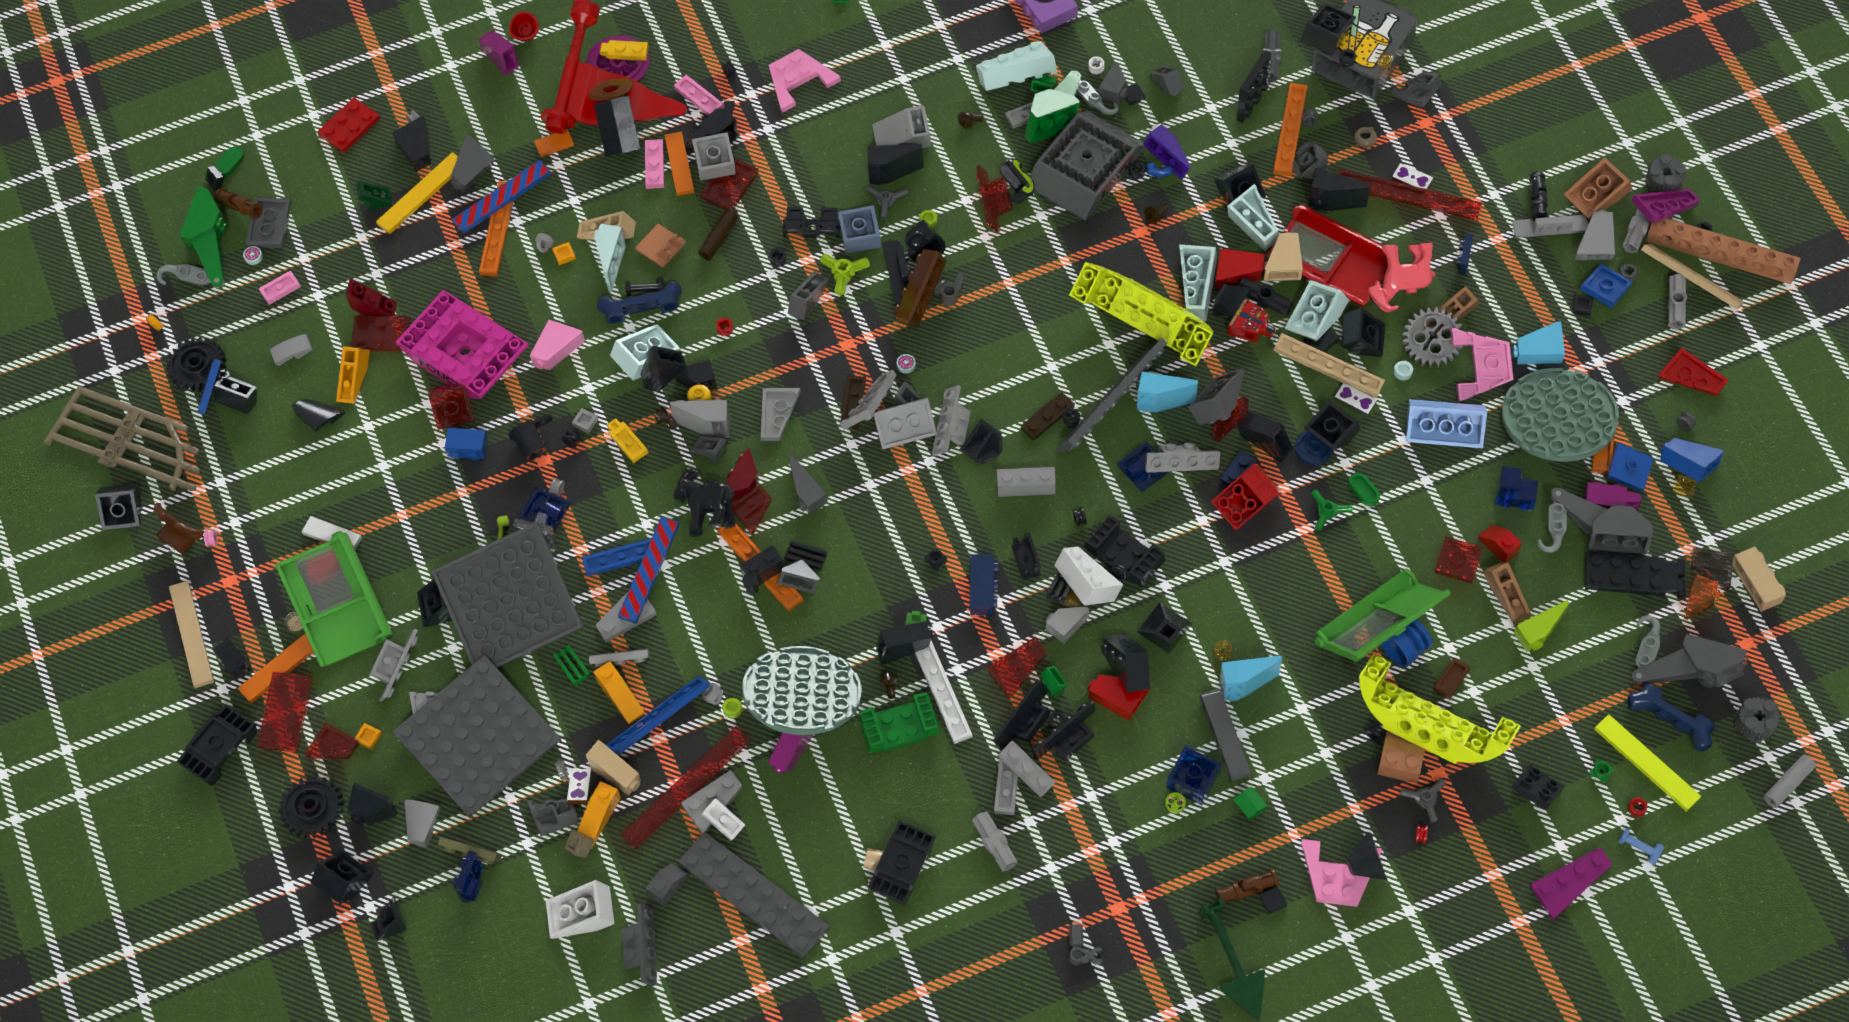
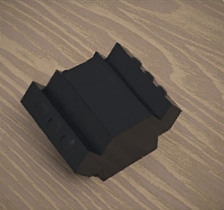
M724 101L721 108L715 109L700 122L697 130L691 131L686 141V151L694 150L692 139L728 132L730 145L738 139L737 120L732 116V112L735 109V101Z

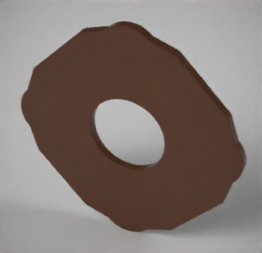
M625 78L602 81L591 89L589 99L611 100L622 97L633 87V81ZM609 87H618L615 91L604 92Z

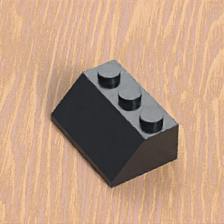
M629 96L595 103L594 108L605 157L640 150Z

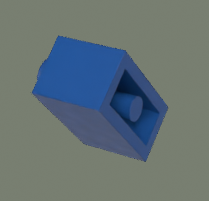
M448 428L444 448L447 456L454 459H459L460 457L472 460L485 459L488 437L485 430Z

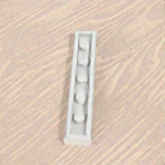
M931 641L928 648L915 652V655L952 741L956 744L971 738L972 733Z

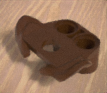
M157 502L154 505L153 510L158 512L159 521L166 523L156 536L162 542L184 555L195 541L201 539L204 531L192 528L164 511L161 503Z

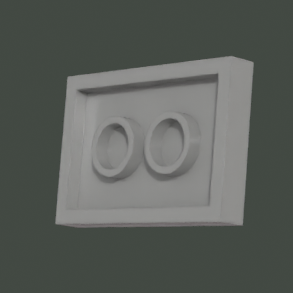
M928 398L874 412L875 415L873 417L882 449L936 435Z

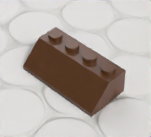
M923 249L922 253L918 254L916 258L917 265L914 271H911L908 278L909 284L907 288L903 289L900 305L897 304L894 310V317L897 321L917 329L919 328L947 262L940 252Z

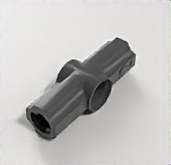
M1276 30L1265 32L1263 52L1265 50L1271 52L1272 65L1269 69L1271 75L1268 79L1270 83L1278 80L1281 60V36Z

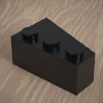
M1125 633L1103 637V644L1101 645L1102 654L1127 693L1150 689L1148 651Z

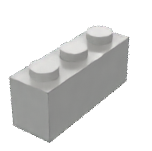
M1054 467L997 469L998 497L1055 494Z

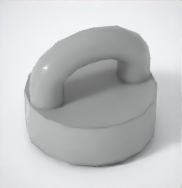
M538 233L535 238L537 249L542 253H546L554 243V239L545 233Z
M710 683V687L703 691L702 698L708 703L717 705L722 700L723 692L720 686Z

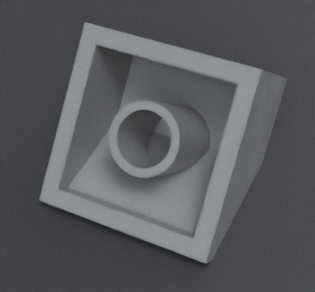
M728 132L692 139L700 181L735 174V164Z

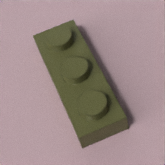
M440 837L438 845L444 847L443 851L455 854L457 850L463 852V857L474 859V856L481 857L480 862L490 865L493 864V861L500 863L502 857L500 854Z

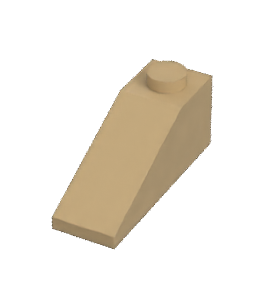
M624 211L581 221L577 234L579 239L594 240L595 231L599 229L601 223L622 227L624 239H628L634 236L636 222Z

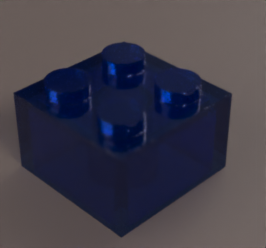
M1185 746L1167 778L1166 788L1203 805L1221 772L1222 763Z

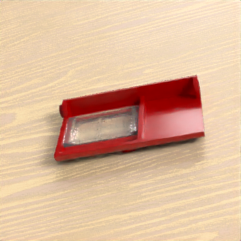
M1303 204L1295 206L1292 212L1294 217L1283 233H1298L1303 267L1302 276L1308 280L1342 291L1351 302L1364 308L1371 299L1368 288L1374 286L1376 281H1379L1381 285L1388 268L1387 256L1382 248L1384 245ZM1274 246L1271 248V250H1270V251L1268 252V254L1266 255V258H1267V259L1270 258V255H1271V253H1272V251H1273Z

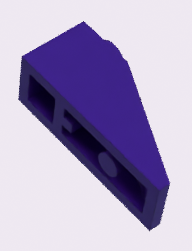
M1161 124L1148 134L1143 144L1167 167L1171 166L1173 172L1182 180L1191 166L1175 135Z

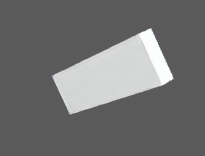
M310 516L302 530L303 535L324 543L332 538V534L342 531L348 534L355 550L362 539L360 534Z

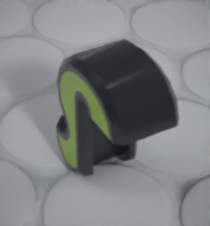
M1011 158L1000 166V174L1015 191L1009 200L1013 203L1021 204L1033 195L1035 191L1034 182L1026 172L1021 170L1022 164L1017 159Z

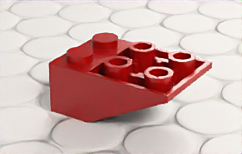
M1253 464L1211 502L1235 530H1238L1280 496L1282 491L1258 464Z

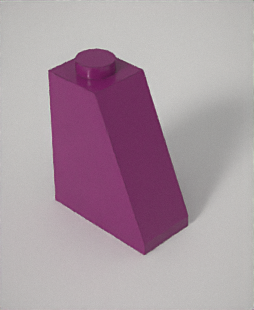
M492 30L478 39L481 50L505 76L519 67L514 46Z
M782 732L768 762L773 765L772 769L781 774L791 772L813 735H795Z

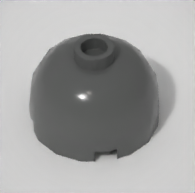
M1306 142L1299 148L1296 155H1299L1297 161H1293V171L1296 175L1305 179H1314L1318 169L1326 171L1328 156L1321 146Z

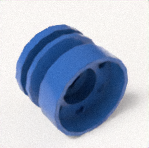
M1417 619L1406 626V630L1398 636L1394 635L1381 644L1386 655L1403 668L1412 664L1418 655H1422L1425 650L1432 646L1430 634Z

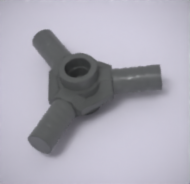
M870 185L866 188V192L876 197V201L879 207H881L879 217L881 220L887 219L888 208L896 202V199L908 195L906 188L894 193L891 191H879Z
M1440 778L1431 788L1426 787L1417 791L1402 788L1400 796L1415 799L1418 805L1426 809L1429 820L1433 823L1438 821L1434 810L1437 798L1436 793L1446 782Z

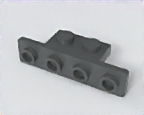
M640 903L637 904L638 923L622 928L624 968L632 969L640 966L641 982L650 986H656L653 907Z

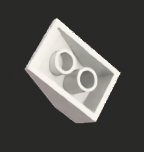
M597 880L546 900L551 939L598 931L614 924L610 886Z

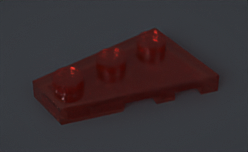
M1034 637L988 666L987 671L1010 700L1047 655V651L1038 639Z

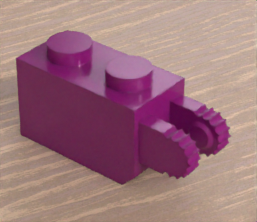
M1588 482L1584 499L1606 509L1617 505H1626L1627 507L1638 509L1642 496L1639 493L1628 492L1627 487L1617 484L1605 485L1600 482Z

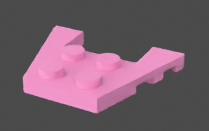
M800 49L769 64L770 74L782 113L796 106L795 100L789 94V91L817 76L827 88L841 81V77Z
M1456 328L1450 330L1452 346H1472L1475 383L1456 385L1458 402L1513 380L1509 342L1475 335V333L1460 331Z
M1302 839L1301 847L1305 855V862L1310 874L1316 902L1357 907L1370 877L1352 875L1346 864L1320 862V841ZM1377 848L1378 853H1379V856H1380V855H1381V852H1382V848Z

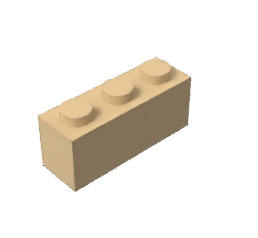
M1756 547L1734 555L1731 565L1759 610L1762 612L1781 604L1786 596L1785 589L1776 580L1774 571L1766 564L1764 555Z

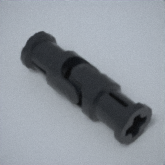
M1534 172L1529 177L1532 185L1530 187L1531 208L1534 212L1532 220L1534 222L1536 218L1549 217L1546 211L1548 207L1547 187L1544 185L1546 175L1542 172Z

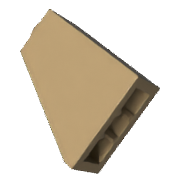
M1280 233L1265 267L1264 281L1301 280L1303 267L1298 233Z
M600 740L586 754L591 770L628 796L640 786L641 779L639 773Z

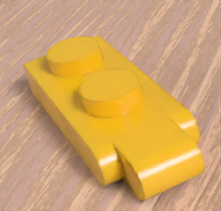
M610 40L608 43H601L600 55L606 56L608 59L646 61L649 45L648 42Z
M615 418L606 424L609 429V436L632 463L648 454V449L624 421L620 423Z

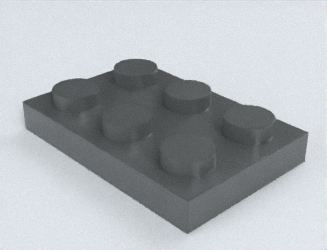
M255 198L254 203L260 204L263 210L258 219L250 218L246 238L247 247L283 248L292 204L291 200Z

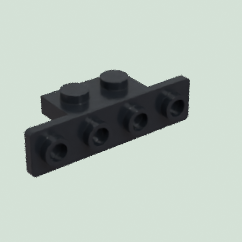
M900 240L884 242L882 246L895 305H900L902 300L901 294L903 289L907 288L909 284L908 278L912 269L907 267L909 262L908 252H904Z
M1035 681L994 738L993 742L1000 751L1014 738L1030 743L1051 714L1048 707L1039 705L1047 694V690L1040 681Z
M1090 701L1088 704H1083L1075 715L1065 719L1062 726L1058 729H1053L1044 741H1039L1033 749L1034 759L1037 761L1052 749L1065 762L1094 737V733L1083 721L1095 712L1094 702Z

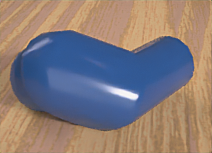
M1148 163L1146 165L1148 175L1157 178L1173 175L1171 166L1159 169L1156 168L1155 163Z

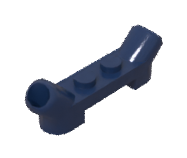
M670 281L660 292L646 293L636 297L631 296L617 301L604 295L599 298L597 309L605 314L606 321L610 324L626 322L624 315L660 308L661 313L664 314L675 311L678 308L677 299L682 294V289L678 283Z
M1645 684L1641 691L1629 694L1627 702L1630 710L1640 711L1648 709L1655 713L1659 719L1673 724L1674 728L1684 731L1691 736L1695 750L1706 751L1713 745L1710 734L1715 729V725L1712 721L1701 714H1698L1696 719L1662 700L1663 691L1657 687Z

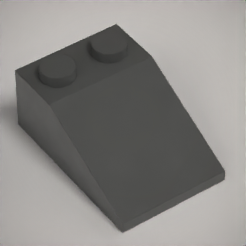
M1243 368L1216 376L1188 406L1199 426L1206 423L1210 425L1220 419L1224 421L1231 416V412L1236 408L1245 372Z

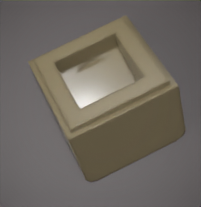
M572 830L564 848L575 856L586 858L594 840Z

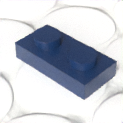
M1466 233L1465 239L1460 240L1459 251H1462V255H1458L1456 266H1460L1459 274L1466 275L1473 234Z
M1240 451L1221 477L1220 482L1229 486L1248 468L1256 464L1257 459Z

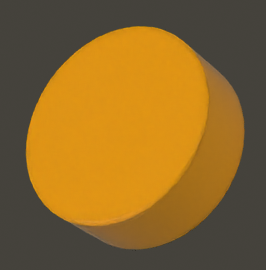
M152 314L146 317V321L157 331L164 327Z

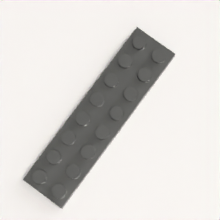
M1163 338L1148 347L1056 448L1061 454L1066 450L1070 452L1083 441L1082 438L1085 435H1088L1095 428L1094 425L1100 422L1106 416V412L1118 403V399L1129 391V386L1137 382L1141 377V373L1144 370L1146 371L1153 364L1152 361L1165 351L1163 347L1167 342Z
M706 832L702 833L678 861L680 866L803 959L806 958L830 929L826 922Z

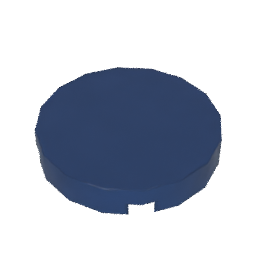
M1308 431L1298 436L1295 443L1297 458L1309 466L1325 464L1333 454V450Z

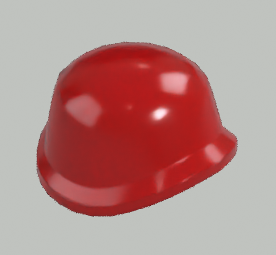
M527 11L514 15L509 26L510 35L522 42L531 41L539 31V23L536 17Z

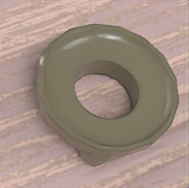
M1361 127L1354 133V142L1360 147H1372L1377 141V135L1373 127ZM1362 133H1368L1370 134V138L1363 139L1360 135Z

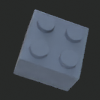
M874 205L838 212L845 254L881 248L880 232Z

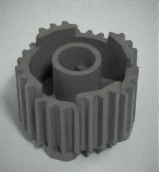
M1668 154L1654 159L1648 168L1645 180L1649 193L1681 190L1686 173L1685 165L1678 162L1679 160H1675V158L1671 159V156Z
M1760 697L1745 700L1734 719V728L1740 731L1739 734H1743V737H1747L1750 743L1752 741L1755 744L1757 742L1761 743L1762 740L1769 739L1780 722L1776 703L1772 700L1760 699Z

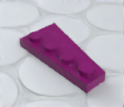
M1691 189L1637 194L1633 196L1631 201L1653 224L1698 206L1700 199Z

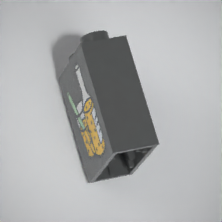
M1347 0L1341 10L1356 16V20L1333 55L1324 54L1317 48L1314 49L1311 71L1375 100L1414 41L1418 18L1414 17L1405 8L1399 7L1396 9L1383 3L1381 0ZM1344 49H1351L1356 53V60L1352 67L1342 66L1339 62L1340 53Z

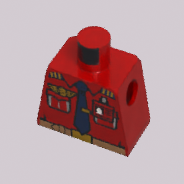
M1244 299L1229 324L1228 335L1256 343L1261 335L1272 338L1276 328L1268 325L1269 314L1248 299Z

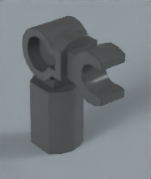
M1081 924L1069 925V946L1072 948L1069 954L1070 963L1076 966L1088 962L1095 965L1102 964V959L1094 957V954L1102 952V948H1093L1091 951L1082 949L1084 946L1083 926Z

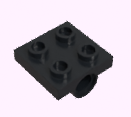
M1529 765L1516 779L1511 788L1546 811L1564 787L1556 780L1542 773L1538 768Z

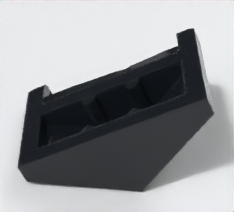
M980 419L959 450L978 464L995 460L1003 450L1002 433L983 419Z

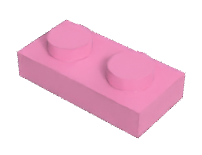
M289 271L260 287L259 291L270 305L301 286L293 273Z

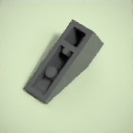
M813 272L791 294L787 314L797 319L805 320L823 294L830 281V277Z
M791 455L789 456L798 499L797 505L803 512L806 511L811 515L828 503L827 494Z

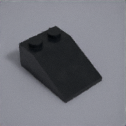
M1324 2L1306 23L1300 41L1309 47L1321 50L1324 54L1333 55L1356 20V16Z
M922 144L868 146L870 184H888L924 168Z
M1318 169L1311 186L1309 206L1316 210L1324 211L1367 207L1371 184Z

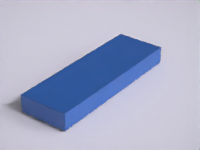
M213 360L197 411L200 414L205 415L221 363L220 360Z

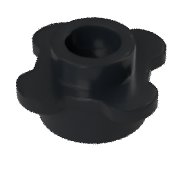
M934 549L925 556L924 561L929 563L933 570H938L942 564L947 563L948 559L946 556H943L939 549Z

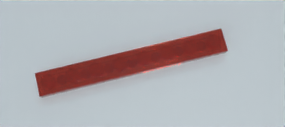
M1344 169L1338 170L1339 175L1370 183L1369 196L1475 221L1478 220L1482 202Z
M735 726L620 834L621 837L636 850L682 806L681 802L695 794L750 742V738Z

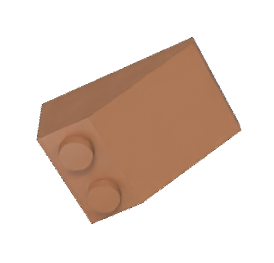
M1603 158L1563 195L1590 219L1594 212L1605 210L1619 202L1632 190V186L1627 177L1606 158Z
M1386 731L1377 774L1417 784L1425 749Z

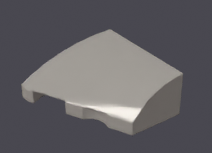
M405 800L408 843L425 848L428 847L434 832L433 826L440 811L439 806L421 801Z

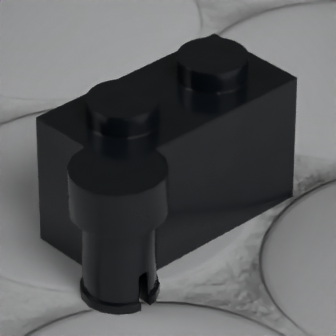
M220 370L217 373L218 381L214 385V402L248 414L257 403V387L229 377L228 371L225 375V370Z
M773 545L740 565L743 576L742 582L749 595H755L754 591L757 594L759 591L758 585L774 577L784 568L783 559Z

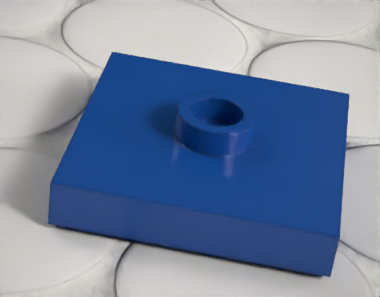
M1600 264L1581 285L1580 290L1613 308L1632 286L1633 282L1605 265Z
M1618 443L1615 446L1606 477L1642 492L1647 482L1653 457Z

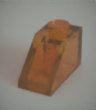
M1694 577L1684 619L1688 620L1710 609L1714 601L1718 602L1720 590H1717L1719 582Z

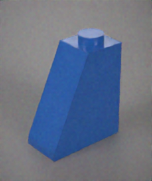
M1673 438L1669 443L1666 442L1662 446L1660 461L1701 482L1719 466L1724 451Z

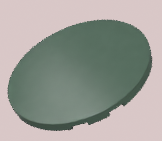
M1563 368L1541 369L1523 376L1507 391L1502 406V421L1505 430L1520 448L1536 457L1559 462L1582 460L1603 450L1613 439L1619 419L1617 403L1611 392L1601 382L1590 378V375L1576 370L1573 372L1563 370Z
M791 646L780 648V651L774 653L768 652L759 657L756 663L748 668L742 683V696L749 712L762 724L788 734L814 735L836 729L846 723L856 713L861 702V682L858 674L851 669V665L841 657L837 658L829 654V651L815 647Z

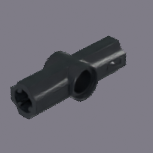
M1246 277L1239 284L1241 287L1251 288L1246 297L1256 301L1260 308H1270L1284 316L1290 313L1294 301L1274 292L1271 286L1260 285Z

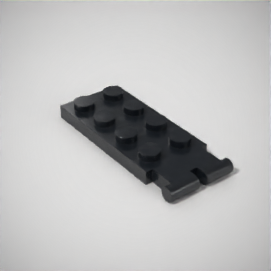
M1587 551L1585 554V590L1665 596L1666 593L1677 594L1679 598L1685 597V580L1678 579L1685 577L1684 559H1678L1677 562H1669L1663 557Z

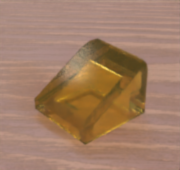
M1679 474L1673 492L1692 498L1698 481L1689 476Z
M1074 591L1069 593L1064 604L1061 603L1065 606L1082 607V602Z

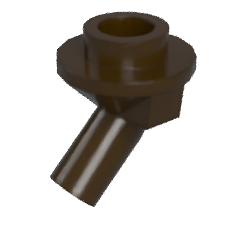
M970 111L961 112L958 115V121L963 128L969 129L972 127L973 121L983 122V115L973 114Z
M1166 203L1158 209L1154 206L1147 207L1144 212L1146 221L1150 224H1156L1162 219L1160 215L1169 210V207Z
M665 407L657 408L654 418L657 420V424L667 421L671 430L676 429L678 425L672 415L666 411Z
M888 671L881 674L882 677L879 678L881 686H887L888 699H894V683L898 682V675L893 674V671Z

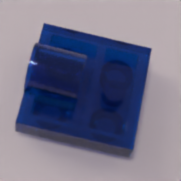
M1145 442L1117 463L1119 469L1141 492L1169 473L1146 472V454L1157 453L1148 442Z
M537 487L518 519L527 525L538 522L543 532L553 535L571 504L570 501Z
M468 851L467 856L463 857L461 862L462 869L460 874L456 875L453 883L460 900L468 904L470 901H476L482 886L479 877L483 865L477 853L473 851Z

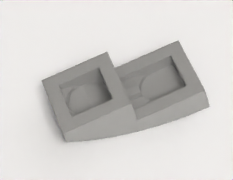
M303 334L281 342L272 347L270 352L274 363L280 366L293 357L301 358L313 349L308 335Z

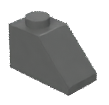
M1114 61L1099 90L1102 99L1120 105L1122 100L1127 97L1129 90L1118 62Z
M1164 65L1149 73L1163 94L1175 96L1180 93V90L1185 88L1178 68Z
M673 863L658 871L646 887L648 897L665 907L689 874Z

